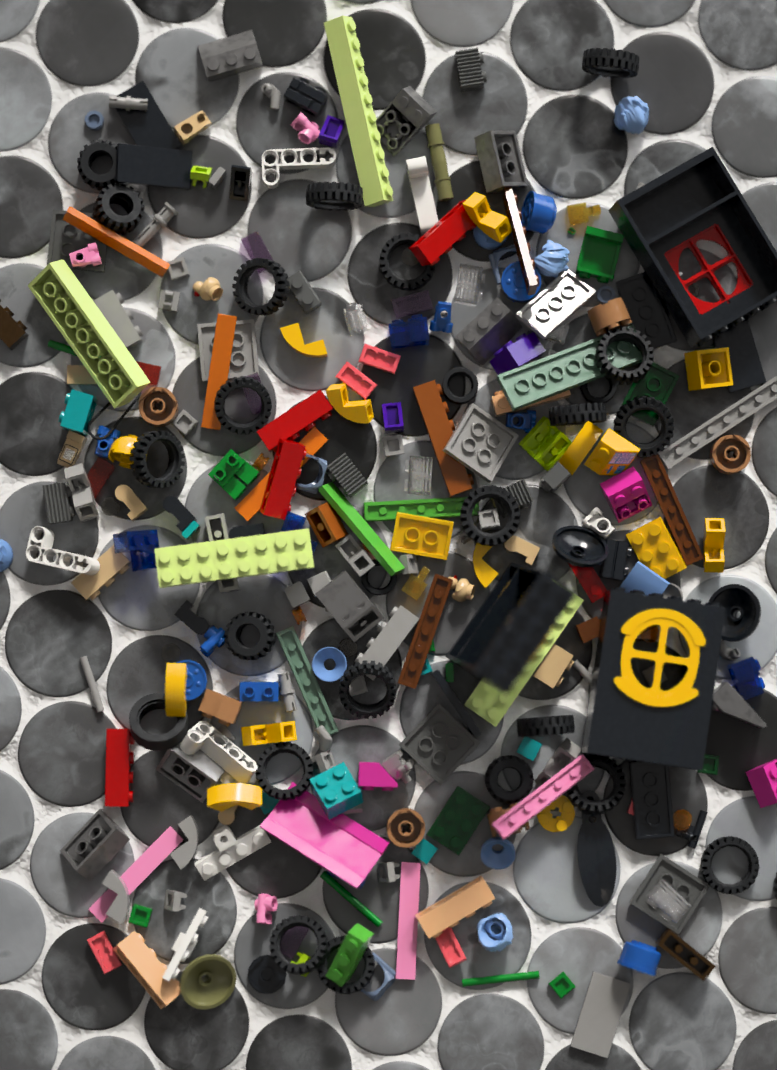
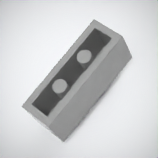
M111 290L93 300L127 350L143 342L140 338L143 336L138 325L134 327L131 322L134 319L129 309L124 310L122 306L124 300L120 293L115 294Z

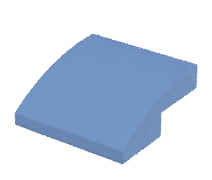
M638 561L620 587L625 588V592L629 593L633 590L644 591V595L652 593L663 594L669 582Z

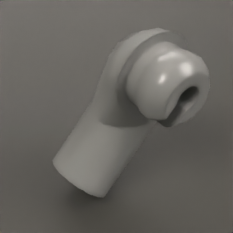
M270 83L263 84L262 92L271 99L270 109L279 110L280 91Z
M721 639L720 656L730 661L737 660L741 655L740 651L736 648L727 647L724 640Z
M320 725L315 729V732L320 737L319 749L322 752H326L331 749L333 739L324 726Z

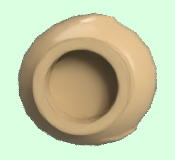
M214 277L207 278L204 283L200 281L195 282L192 287L194 296H200L206 301H218L223 295L220 282Z
M456 575L448 577L453 579L450 590L455 589V592L452 594L454 600L464 602L466 599H473L475 585L470 584L465 578H461L458 581Z

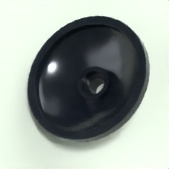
M565 526L558 529L552 538V547L557 555L565 562L574 566L584 568L598 566L605 562L609 553L606 541L598 533L585 527Z
M729 584L719 588L709 599V602L721 603L720 607L726 608L722 640L728 642L744 640L758 627L761 619V606L757 596L749 588L739 584ZM740 611L741 615L737 618L736 614Z

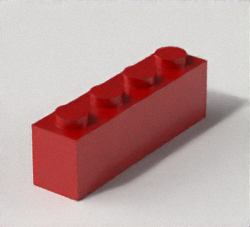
M466 200L460 201L409 248L422 266H433L436 264L442 254L448 253L453 248L452 245L455 242L461 241L466 236L465 233L468 230L470 231L477 226L463 206Z
M320 389L256 432L269 452H276L279 438L290 441L296 440L300 437V432L311 430L316 426L315 422L320 419L322 421L332 416L331 412L334 410Z
M279 438L259 510L263 515L285 520L286 515L290 514L291 497H294L296 493V479H299L301 475L300 465L307 453L306 446L302 443Z
M107 729L105 806L129 807L130 803H133L134 792L130 791V783H134V772H131V764H134V752H131V744H135V740L132 737L131 729Z

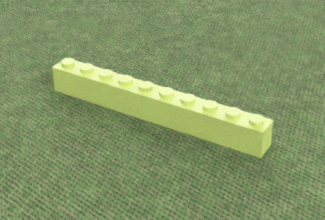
M342 15L324 22L359 183L363 188L364 205L367 207H377L393 201V190L388 179L389 172L385 166V154L380 143L381 136L377 130L376 115L372 108V97L368 90V79L363 68L364 61L359 50L360 43L355 32L356 25L352 17Z

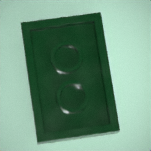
M653 362L645 377L635 384L633 382L622 404L625 405L627 400H633V397L641 398L642 396L648 398L651 396L666 404L680 376ZM639 410L631 415L651 427L655 425L659 417L650 410Z
M457 786L426 835L457 855H460L490 806Z

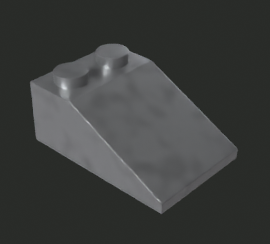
M722 682L714 689L711 708L713 711H719L759 728L767 726L729 682Z

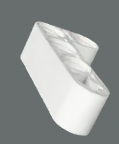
M328 147L266 150L262 154V178L264 185L269 189L278 187L280 184V170L331 168L336 163L335 151ZM308 154L314 157L313 161L309 163L303 160L304 156ZM316 154H319V157H320L319 160H320V162H317V155H316ZM326 154H329L331 157L329 161L325 159ZM292 155L295 160L292 163H287L284 161L285 157ZM268 156L276 158L273 164L266 163L265 160ZM275 175L276 180L273 183H269L266 181L267 176Z
M425 156L406 160V168L421 236L438 222Z
M36 526L31 530L26 549V557L29 561L87 575H95L99 572L100 563L95 558L52 549L54 532L51 529ZM83 563L89 564V566L83 567Z
M200 721L191 728L180 744L181 750L188 755H193L200 749L233 778L243 784L249 782L258 768L253 759L206 721Z

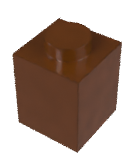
M597 616L575 626L582 643L599 636L601 619H598Z

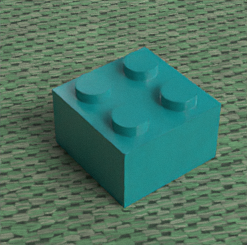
M73 389L71 393H67L64 404H67L65 412H61L59 417L60 426L67 431L70 430L87 436L88 423L93 418L98 402L95 396Z
M344 762L309 779L311 789L329 820L363 803L362 791Z

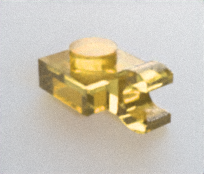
M586 203L567 206L570 226L589 222V216L600 215V205L586 208Z
M424 566L417 577L411 574L401 590L415 600H418L428 585L423 581L430 570Z

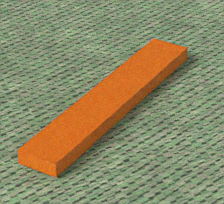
M69 206L63 217L64 221L161 277L164 276L170 266L169 263L73 207Z
M219 313L217 316L201 425L203 428L216 430L221 428V423L215 413L214 401L217 391L228 380L237 316Z
M314 427L299 443L306 446V454L314 456L328 439ZM305 457V459L301 462L300 468H302L311 458ZM270 472L234 508L247 521L260 510Z

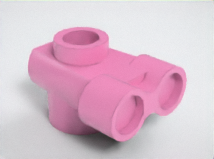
M300 113L290 124L296 131H299L298 138L305 144H310L311 141L314 142L319 136V126L315 122H310L303 113Z
M96 242L90 243L88 247L69 254L73 267L102 264ZM82 254L83 259L77 260V256Z
M258 894V899H255L254 903L257 910L256 923L271 925V912H275L278 907L277 898L269 894Z

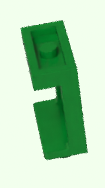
M587 226L575 273L584 279H590V277L597 278V281L600 283L608 284V282H612L624 236Z

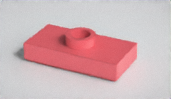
M364 344L359 363L395 375L401 356Z
M346 362L335 376L342 383H346V386L364 400L377 387L376 383L349 362Z
M447 927L442 930L443 933L435 939L449 968H452L467 959L452 928Z
M105 931L87 939L104 974L122 965Z

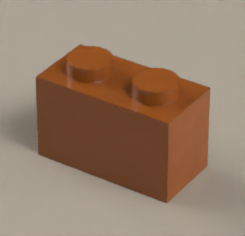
M328 502L305 514L322 548L348 535L336 511Z

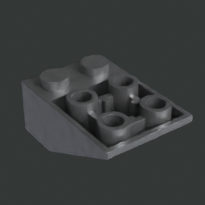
M411 86L403 88L376 120L377 130L381 136L380 143L392 155L396 156L426 126L437 111Z
M346 570L315 594L354 642L384 619L377 607Z

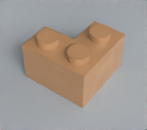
M206 689L198 710L202 712V716L209 719L215 716L219 719L218 723L230 726L231 724H236L244 702Z

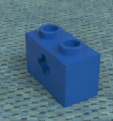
M240 682V701L279 702V682Z

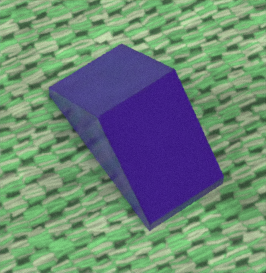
M327 115L318 136L319 144L337 149L346 121Z
M401 402L382 404L385 434L404 432Z

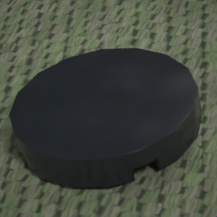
M272 955L259 956L253 960L249 966L248 980L254 990L263 994H271L283 986L286 979V971L276 964Z

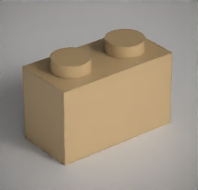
M553 644L533 677L552 689L555 686L559 687L564 679L561 675L565 669L569 671L574 663L572 660L573 655Z

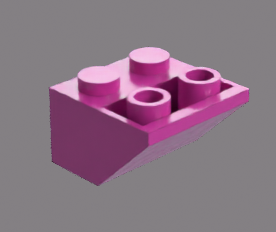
M634 466L600 483L604 497L618 523L652 506L643 479Z
M777 759L746 772L760 808L777 803Z
M359 762L358 786H362V790H374V787H382V791H393V787H397L398 783L380 763Z

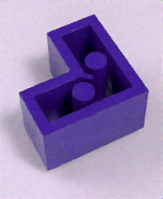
M534 332L529 335L523 333L516 338V342L509 341L500 350L496 351L493 354L495 357L489 363L497 375L530 363L546 350Z

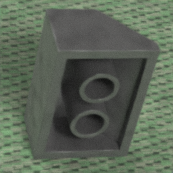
M252 30L198 46L208 82L263 66Z
M488 131L474 137L487 193L503 192L504 188L507 187L517 189L528 186L516 131Z
M497 297L456 335L455 340L482 367L496 351L500 350L523 327L511 310Z
M180 742L175 747L167 750L155 770L203 803L207 797V789L216 785L225 770L200 749L193 755L184 753L180 748Z
M99 809L60 852L76 872L91 881L125 846L130 838L108 815Z

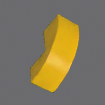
M474 192L463 203L472 221L493 240L501 243L512 232L508 217L492 211L486 196Z
M299 323L280 328L287 344L299 354L312 358L328 356L323 339L304 344Z
M346 383L333 384L326 389L331 405L346 419L368 424L374 418L371 399L349 401Z
M587 421L559 460V463L571 475L577 470L603 433V430L590 421Z
M705 518L703 536L704 572L723 573L724 571L723 547L726 533L724 518Z
M476 543L472 560L473 569L478 581L486 589L498 573L482 559L492 546Z
M167 663L165 707L166 716L186 717L187 667L185 663Z
M295 721L241 727L243 746L297 740Z
M229 783L210 787L207 789V807L220 812L235 805L253 810L262 805V787L242 783Z

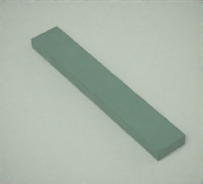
M294 626L277 632V638L316 728L323 725L330 735L339 732Z

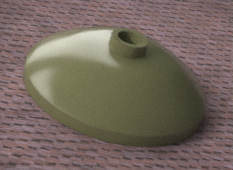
M209 954L198 957L185 968L181 975L179 985L181 995L190 1006L196 1009L206 1010L215 1008L231 996L236 985V972L232 964L222 956Z

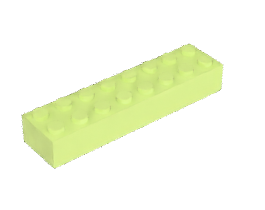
M64 259L49 263L28 285L29 289L114 409L128 404L150 383L149 379Z
M309 529L154 549L160 588L314 568Z
M575 595L556 622L540 650L524 668L507 694L480 681L464 703V706L496 727L584 600Z

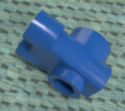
M440 301L437 303L434 319L430 321L429 330L452 333L451 303ZM442 311H446V312H447V313L444 314V315H440V313H441Z
M536 410L507 413L506 427L525 430V433H529L535 426ZM514 417L518 418V422L516 424H513Z
M99 426L97 431L98 437L105 436L111 429ZM114 429L109 437L98 440L95 455L108 458L110 447L120 437L121 432ZM102 445H107L106 448H101Z
M213 625L204 634V638L207 641L200 646V651L206 657H209L217 646L220 648L224 645L226 635H224L225 631L221 627L217 629Z

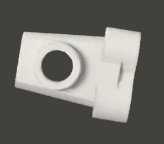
M595 507L582 521V524L587 529L591 528L604 539H607L615 530L598 507ZM606 526L607 530L601 531L600 527Z

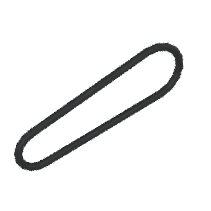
M141 392L137 395V397L130 404V406L123 413V415L119 418V420L115 423V425L108 432V434H106L103 437H96L91 433L90 426L92 422L111 404L110 402H108L88 423V434L96 440H103L109 437L110 434L121 422V420L133 407L136 401L140 398Z

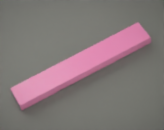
M581 754L491 824L492 827L505 840L594 771L595 768Z
M171 826L120 876L127 886L129 895L184 840ZM108 889L88 910L102 923L108 917L106 912L118 894Z
M401 862L396 979L415 980L418 920L415 915L418 914L421 866L419 862Z

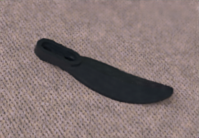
M589 790L582 793L586 798L592 797L594 801L599 800V796L594 791ZM581 810L582 825L577 842L580 876L591 902L598 907H602L609 902L614 892L617 870L615 849L611 835L602 821L601 813L593 815L590 812L585 814V811ZM590 816L595 817L594 823L589 822Z

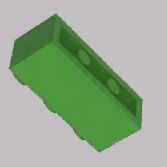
M358 923L350 929L326 977L340 987L352 978L374 933Z

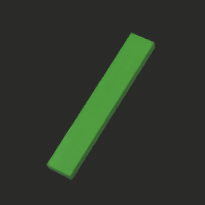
M333 482L319 488L322 496L391 577L405 569L402 563Z
M466 497L364 502V520L366 522L393 521L396 519L397 512L430 518L460 517L461 507ZM479 502L473 508L472 516H478Z

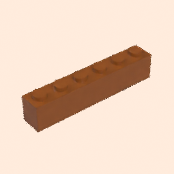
M435 380L413 387L449 496L453 497L472 490L471 485H474L472 475L467 474L464 465L443 451L453 431H455L453 420H449L446 413H449L446 401L442 402L440 395L443 394L440 383L436 384Z

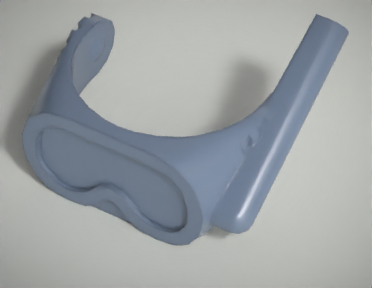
M514 244L496 249L492 254H489L497 285L501 284L498 269L499 259L506 252L516 251Z
M306 454V457L313 458L318 463L319 474L312 483H295L296 489L316 494L323 485L327 461L311 454Z
M372 952L374 960L384 971L385 979L382 986L376 991L367 992L364 989L360 991L374 1001H377L395 982L396 972L378 955Z

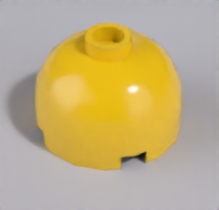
M129 434L128 436L117 438L110 447L108 458L113 463L114 460L119 461V466L131 469L130 465L133 464V461H130V457H133L134 454L130 452L131 449H135L133 444L138 442V437Z

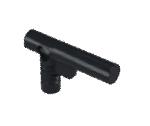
M700 810L695 826L689 825L687 832L677 829L675 836L686 838V840L690 841L688 847L695 849L708 812ZM696 835V840L693 841L691 839V836Z

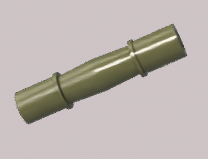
M430 124L425 126L428 141L427 147L430 148L431 162L436 179L434 183L436 184L438 200L440 202L454 199L450 181L451 177L448 175L440 124Z

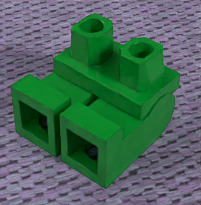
M230 449L208 475L237 501L247 490V487L234 475L250 486L260 475V472Z

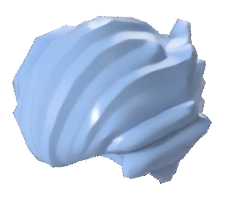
M637 96L622 98L615 107L614 124L620 130L631 134H640L648 124V104L644 103Z
M547 240V244L542 246L544 252L534 259L535 267L539 270L540 274L557 278L560 272L569 269L566 264L569 262L568 254L570 252L567 248L562 247L561 244Z
M503 913L489 915L478 922V940L486 950L490 952L498 950L501 952L507 945L512 944L513 932L511 922Z

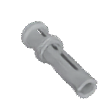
M166 202L165 207L158 214L153 215L154 217L150 224L132 242L142 248L162 227L167 226L168 221L174 215L177 216L179 213Z

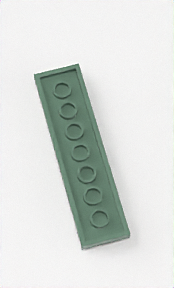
M633 324L627 326L626 330H629L630 327L634 328ZM603 336L497 375L496 379L512 410L515 411L604 377L606 374L600 373V368H597V361H595L596 349ZM625 341L611 343L606 352L610 363L620 370L641 363L643 359L639 349Z

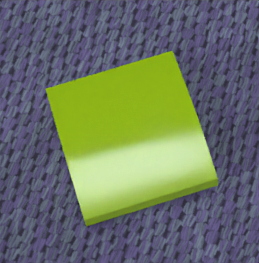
M543 416L520 441L519 445L540 466L548 471L562 457L572 442L556 426H550L549 419Z

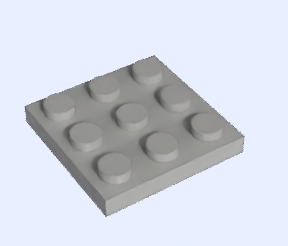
M254 319L236 321L228 380L234 377L239 378L240 376L259 377ZM216 323L197 324L202 382H207L209 377Z
M472 403L469 405L443 451L490 483L519 435Z

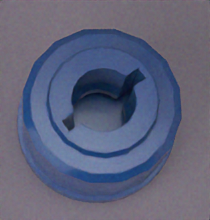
M530 191L524 200L521 210L522 226H525L526 231L529 230L542 234L551 229L557 213L553 197Z
M519 261L513 262L505 268L501 277V286L503 293L508 299L513 302L524 303L535 297L536 294H527ZM535 267L534 273L539 277V286L536 289L537 294L541 287V275Z
M192 660L176 662L185 663L187 667L186 700H193L199 697L207 685V674L204 668Z
M636 940L626 941L617 964L656 976L661 953L657 952L656 947Z

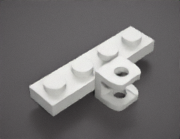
M222 825L213 830L214 842L218 849L194 864L205 881L271 843V840L266 831L260 828V825L238 838L235 837L228 825Z
M199 908L186 934L180 932L172 947V950L176 951L166 969L162 977L163 979L170 981L172 978L175 980L180 971L177 968L180 961L184 962L192 954L198 942L196 939L199 934L196 931L199 926L203 928L208 919L205 916L207 913L205 910Z

